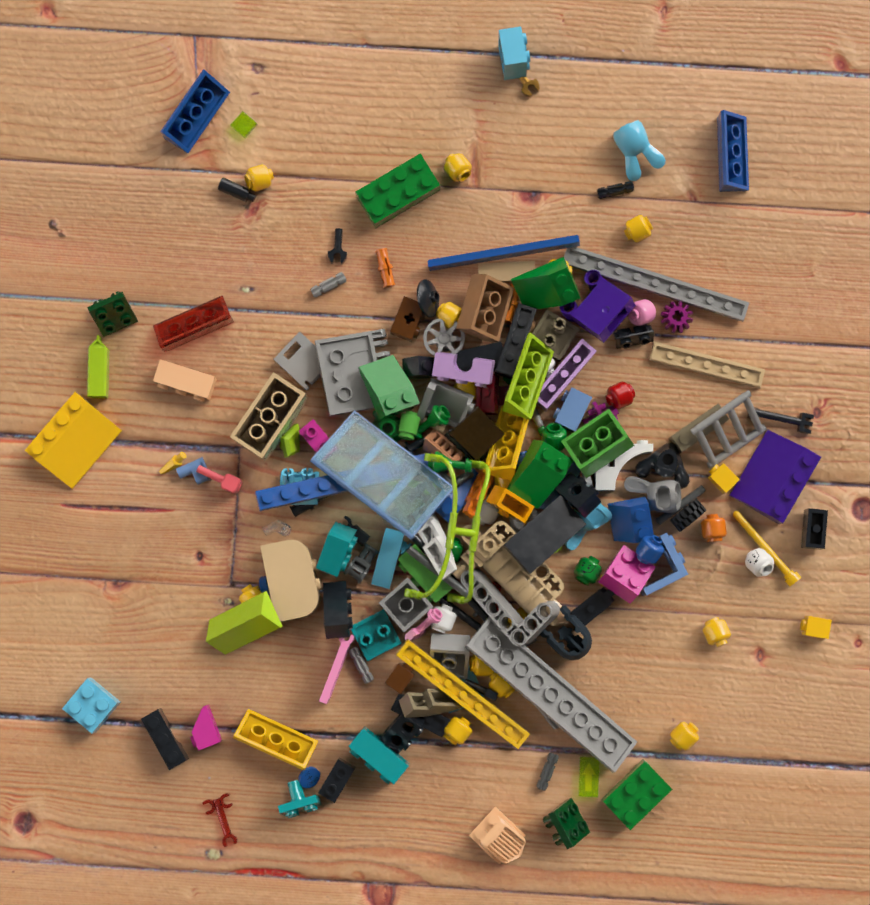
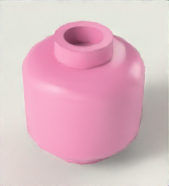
M643 299L634 302L636 306L628 314L631 323L636 326H642L651 323L655 319L656 309L651 301Z

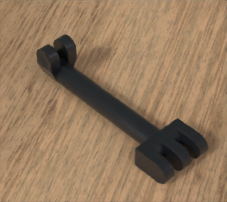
M754 407L758 417L798 425L797 432L811 434L812 430L805 429V426H813V422L806 421V418L814 419L812 414L802 412L800 417L797 418Z

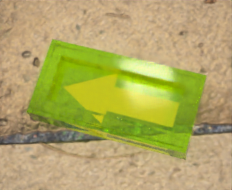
M580 757L578 796L598 797L599 761L595 757Z

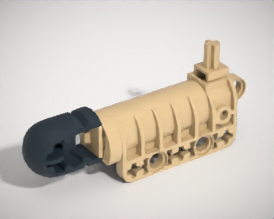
M498 521L483 535L479 532L476 552H474L473 569L477 565L480 568L483 567L528 615L540 603L547 601L558 603L559 607H561L559 614L562 612L564 618L575 626V632H581L583 639L579 635L574 636L571 633L572 628H566L563 625L558 630L560 634L559 639L566 640L568 643L566 646L570 650L568 652L564 649V643H558L550 631L544 629L540 636L547 638V643L565 659L579 660L584 657L591 649V634L575 615H570L571 611L566 605L562 606L556 600L564 590L563 581L545 562L539 566L546 568L547 575L545 577H538L536 575L537 569L528 575L503 546L506 543L502 540L505 539V536L501 533L499 535L496 534L498 531L497 526H505V532L508 535L510 532L513 533L506 542L517 534L507 523ZM466 525L463 528H472V525ZM461 536L462 539L469 545L470 539H466L465 536ZM468 550L461 556L462 560L456 565L457 570L453 572L457 579L461 577L464 571L469 570L470 551ZM550 574L554 576L551 578L553 582L560 583L558 591L555 589L551 591L552 585L548 581L546 585L543 583V581L549 578ZM546 606V612L550 614V609ZM557 617L550 623L552 626L558 622Z

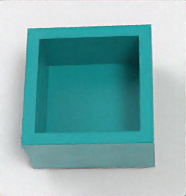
M335 522L327 535L316 569L337 577L341 571L344 572L351 559V552L358 540V537H355L357 530Z

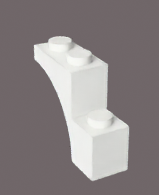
M638 440L637 444H634L635 446L613 460V467H610V463L596 471L594 473V488L597 491H614L617 476L624 464L638 455L652 453L653 444H648V440Z

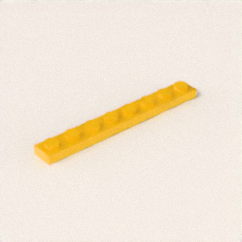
M409 639L406 640L396 653L397 657L517 749L520 748L530 735L526 729Z

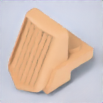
M494 807L469 835L499 864H507L520 858L526 844L524 838L526 835L497 807Z

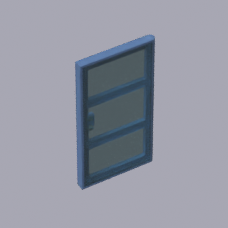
M355 410L310 460V462L410 540L415 537L453 491L452 485Z

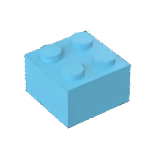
M521 26L499 30L498 48L504 80L526 77L527 70H530V53L526 48L527 36L526 33H522Z
M87 678L62 709L93 734L99 730L121 702L93 678Z

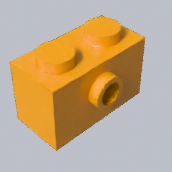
M494 485L486 500L487 503L499 510L498 514L505 518L510 516L514 520L526 523L535 507L508 489L498 485Z

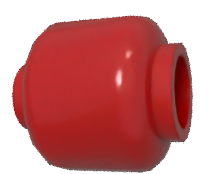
M619 382L607 389L605 398L609 406L612 405L614 408L621 409L633 403L635 391L631 384Z

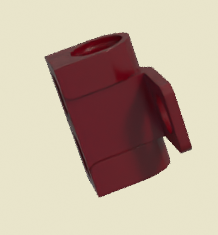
M493 374L491 384H486V387L476 386V407L478 406L486 415L499 414V406L504 405L506 393L510 386H499V375Z

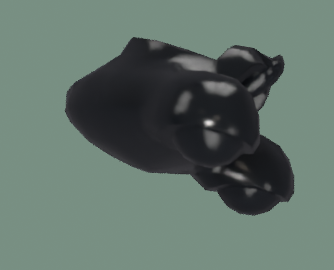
M672 442L661 446L648 458L638 462L635 466V473L642 478H646L650 475L651 470L654 469L663 478L674 476V480L680 484L681 489L686 488L690 483L689 475L684 468L679 451Z

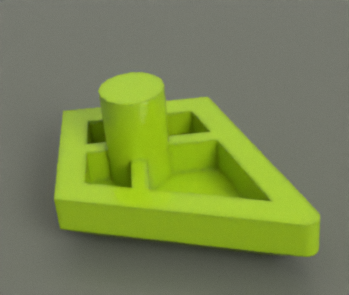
M294 424L280 438V449L283 450L284 457H289L300 451L299 424Z

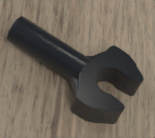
M340 228L335 229L334 249L328 251V258L331 264L334 263V256L336 254L341 256V264L347 259V252L342 250L343 229Z
M466 678L465 683L476 692L494 701L497 700L498 693Z

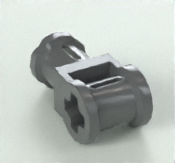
M365 543L360 555H356L344 574L352 576L361 584L369 572L371 561L376 554H379V551Z

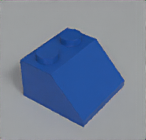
M646 497L607 504L608 510L612 514L610 522L614 541L639 543L644 536L654 535L649 503Z

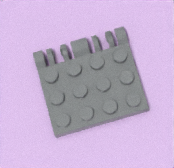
M385 329L315 340L329 416L351 413L354 410L357 412L374 408L358 367L374 362L377 359L391 356L389 351L375 352V347H383L388 344L387 340L373 342V340L387 337Z

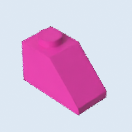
M209 705L202 707L192 730L193 736L190 737L193 747H197L198 751L222 741Z

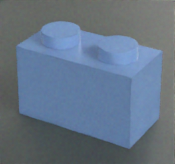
M572 387L570 391L566 390L561 399L564 402L561 409L557 407L553 418L556 419L554 423H558L566 430L574 433L592 397Z

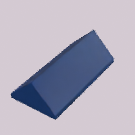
M203 69L160 131L164 139L184 152L189 153L230 91Z
M722 110L717 117L719 192L749 191L747 117Z

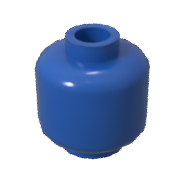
M656 535L644 536L636 547L638 560L647 565L655 564L665 551L661 538Z

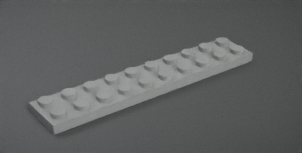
M490 617L485 620L465 647L612 773L617 771L636 745L637 741L529 648L525 645L515 646Z

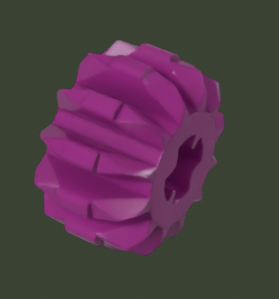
M674 301L670 303V307L666 305L664 307L666 312H661L660 314L664 317L661 320V324L667 323L665 330L672 327L671 333L673 334L676 328L679 333L683 332V328L688 330L690 327L688 323L693 322V319L688 317L693 312H686L689 306L685 305L682 308L681 301L678 302L677 306ZM675 313L681 317L678 321L672 318Z

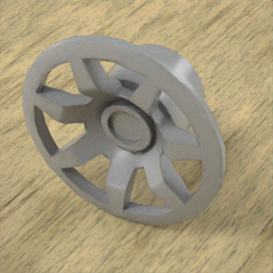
M439 318L432 321L426 327L423 341L430 354L435 356L436 352L429 347V345L434 344L438 348L437 352L451 351V354H457L462 349L465 341L464 332L460 331L461 337L453 336V332L457 328V321L449 330H445L444 322ZM438 322H440L441 330L439 332L431 328ZM429 331L435 336V339H432L427 342V334ZM455 341H461L459 347L454 350Z

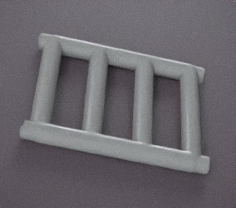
M749 390L736 397L690 430L693 435H696L709 461L707 462L708 468L711 469L716 464H719L767 430L766 426L761 424L750 399L752 395ZM741 403H744L755 427L747 435L734 410ZM725 414H728L740 439L731 446L718 421ZM711 424L724 449L717 456H714L702 431Z

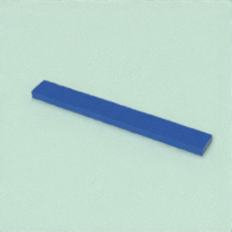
M579 235L430 259L427 262L429 270L434 271L580 246Z

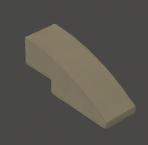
M426 689L423 693L407 692L399 700L405 718L437 715L462 708L460 704L440 689Z

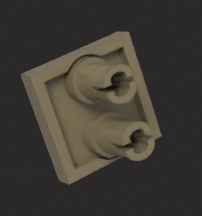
M546 309L532 334L554 351L553 358L560 362L580 328Z

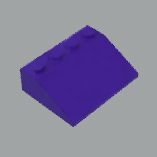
M767 430L739 477L740 480L735 484L729 496L775 523L783 524L820 461L821 456Z

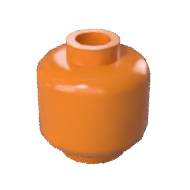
M718 514L706 515L707 519L701 521L702 537L707 539V542L723 541V537L727 535L725 519L718 517Z

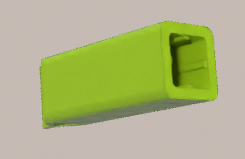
M97 335V339L88 347L87 397L108 398L109 349L102 343V338Z

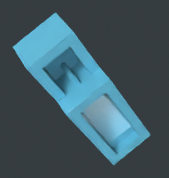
M390 528L385 529L371 582L372 585L390 589L404 534L400 531Z

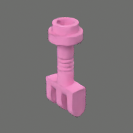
M437 608L430 609L427 612L428 617L420 625L412 628L405 634V640L409 639L411 641L420 638L426 632L425 629L432 623L438 624L442 618L441 611Z

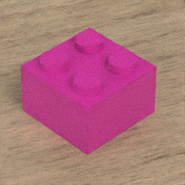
M623 545L598 582L631 604L639 595L656 567L653 564L647 565L638 560L637 554Z

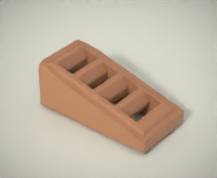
M435 429L424 439L423 449L431 454L438 451L453 461H461L465 456L461 450H458L452 442Z

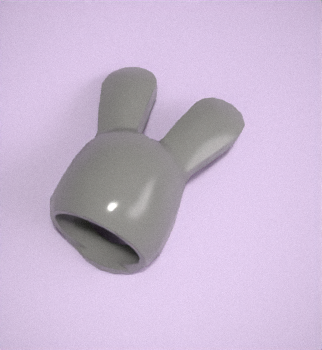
M635 476L625 479L624 487L627 491L647 494L650 511L674 513L680 509L681 488L677 481L662 480L649 482Z

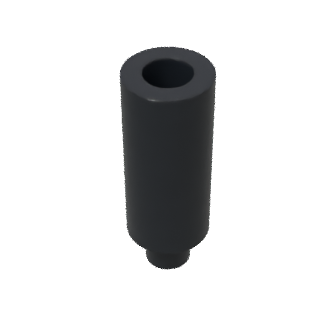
M224 177L219 183V191L244 202L247 200L254 202L256 195L251 193V189Z

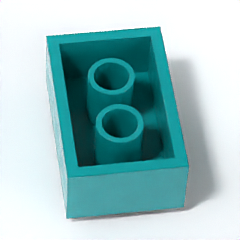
M366 726L348 746L351 749L349 752L354 757L364 759L366 761L364 765L373 772L376 769L381 773L380 778L387 784L390 782L395 784L410 764L401 755L395 753L380 741V738Z

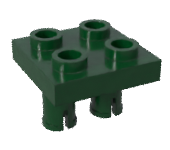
M117 291L116 295L112 293L111 297L104 300L99 299L98 303L95 301L93 305L87 307L103 337L138 322L123 292Z
M572 798L565 800L551 811L548 816L543 817L544 823L550 821L545 826L547 828L555 826L558 832L552 835L553 841L558 839L555 842L557 846L564 843L567 849L572 848L590 833L587 823L584 821L578 806Z

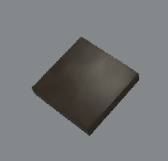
M478 406L450 432L476 460L483 456L505 435Z

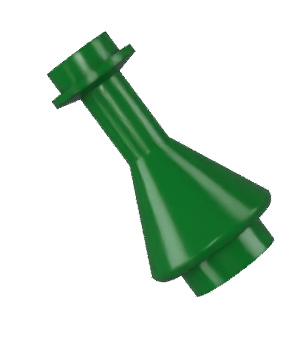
M434 405L427 420L418 427L417 435L414 438H423V432L430 427L447 425L451 417L448 409L443 405Z
M438 451L434 453L446 458L453 468L465 470V474L472 470V461L469 458L466 459V462L453 461ZM428 461V467L436 473L448 470L443 462Z

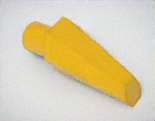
M180 452L178 455H174L159 470V473L165 474L181 466L186 458V454Z

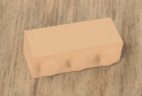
M161 359L153 382L158 384L157 388L168 391V388L176 390V394L182 396L190 394L194 396L193 399L204 402L205 399L210 401L217 381L214 376Z

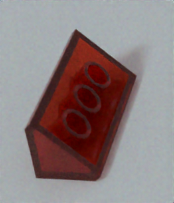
M222 295L153 325L160 348L167 352L232 324L234 320Z

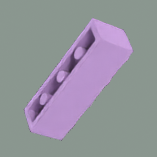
M581 339L543 383L537 405L546 412L595 355L596 350Z

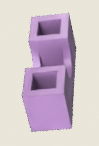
M435 353L432 376H437V380L448 381L449 378L456 379V383L467 384L470 381L475 382V386L486 387V384L492 383L495 360L476 357L473 358L471 369L469 371H462L456 363L457 354Z

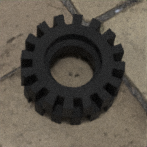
M696 498L670 521L681 532L706 512V509Z

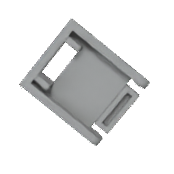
M301 332L273 359L306 391L309 389L308 385L304 383L306 380L313 385L321 377L316 347ZM295 342L298 343L301 347L288 360L284 354Z

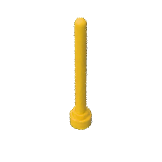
M739 511L733 512V517L758 546L774 559V564L785 575L786 584L789 587L795 584L801 578L797 571L790 570Z

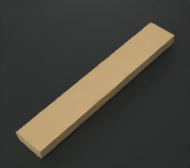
M655 341L653 342L649 361L756 388H761L765 369Z

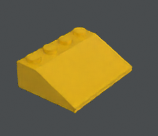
M74 392L24 451L73 489L119 436L122 430L81 395Z

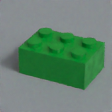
M642 759L601 800L631 830L673 789Z

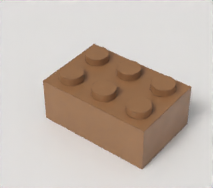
M472 274L456 329L482 341L499 342L514 287L487 274Z

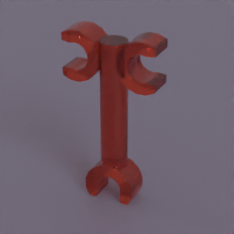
M224 793L220 798L214 800L207 799L203 802V805L207 803L212 805V809L206 811L207 815L212 814L215 810L217 812L224 834L222 839L224 847L228 846L227 838H232L234 844L238 841L236 835L231 833L223 809L230 808L233 803H224V798L230 796L229 793Z

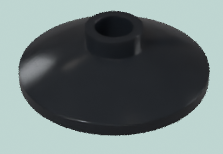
M427 279L421 280L417 286L419 307L425 316L434 317L439 308V293L431 281Z

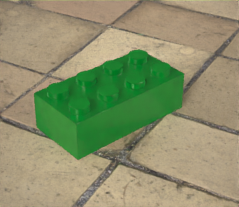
M420 153L355 191L376 229L440 191V184Z

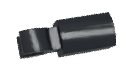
M345 516L344 518L348 521L347 526L357 530L355 537H358L357 543L364 546L371 536L358 525H352L351 519Z

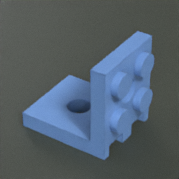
M668 533L658 537L662 540L665 547L663 554L673 572L644 586L640 592L642 596H647L688 575L683 565L685 559L681 552L677 553L674 547L676 542L673 536L668 535Z

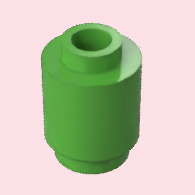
M406 411V413H402L398 428L399 438L414 440L420 422V417L417 416L416 412Z

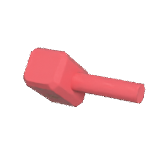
M201 465L198 466L196 471L221 483L222 489L234 495L238 494L243 484L242 480L229 473L222 476Z

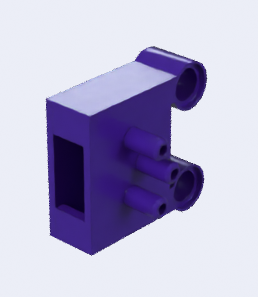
M590 270L585 274L584 280L591 293L579 307L573 301L559 308L567 321L575 322L604 343L636 305L632 297L604 279L599 271Z

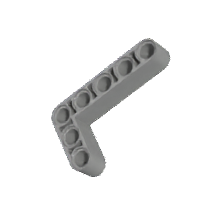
M473 569L474 587L472 597L515 646L531 643L559 615L560 607L558 603L547 601L540 603L523 619L480 569ZM469 570L464 571L460 578L462 585L467 591L469 589ZM483 589L487 592L486 597L483 594ZM496 603H497L498 606H499V611L496 610V607H495V604H496ZM546 606L549 607L550 614H547ZM508 618H510L512 621L511 626L508 623ZM533 620H536L537 628L533 625ZM521 632L524 635V641L520 637Z

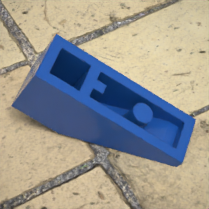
M474 468L471 470L474 476L457 488V513L466 505L465 499L478 475ZM453 492L435 511L447 523H449L450 512H452Z

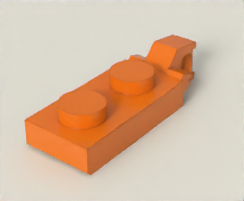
M483 470L479 471L465 499L467 503L462 512L469 518L475 516L485 479ZM490 475L486 493L493 484L495 476Z

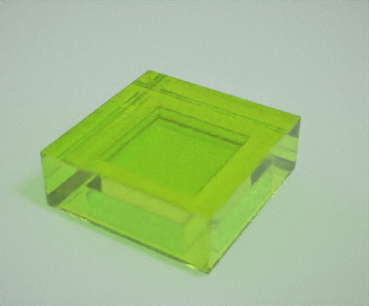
M242 111L230 126L242 137L246 138L257 126V123Z

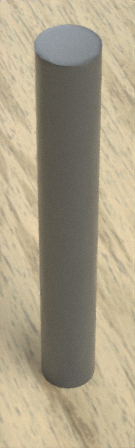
M702 485L681 500V506L678 511L663 513L655 519L657 523L661 525L703 494L706 491Z

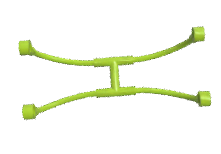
M425 453L424 461L443 462L447 466L452 481L453 503L445 544L446 553L438 578L430 590L422 593L415 589L405 588L404 596L422 599L434 593L445 574L451 549H453L454 537L459 535L470 537L468 549L470 551L468 595L465 598L459 594L448 593L447 601L464 604L469 602L473 596L474 552H476L481 507L490 479V467L483 461L470 460L472 461V468L485 469L486 474L475 516H473L472 528L456 527L458 492L454 469L451 463L442 455Z

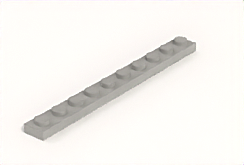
M577 247L567 248L564 255L565 261H568L569 266L586 272L597 270L604 278L681 301L682 303L743 322L749 302Z

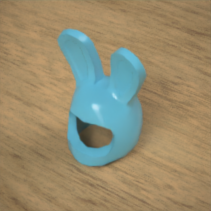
M639 120L628 123L613 133L615 143L625 156L626 175L629 180L637 181L641 177V169L637 159V155L643 153L651 166L656 169L662 168L665 165V157L650 145L646 130Z
M600 503L586 518L574 509L586 525L565 543L567 549L575 550L587 531L596 529L612 519V514L607 507Z

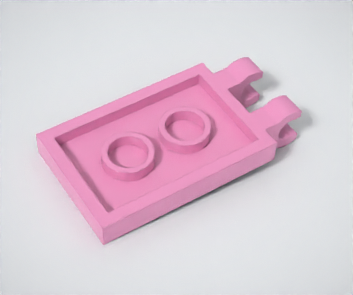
M351 635L348 641L344 640V638H339L341 646L319 702L329 703L349 647L354 641V635Z

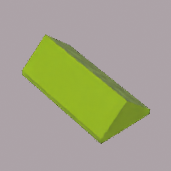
M532 333L527 335L502 410L528 420L532 419L554 354L552 349Z
M267 591L210 619L206 642L226 655L283 627Z

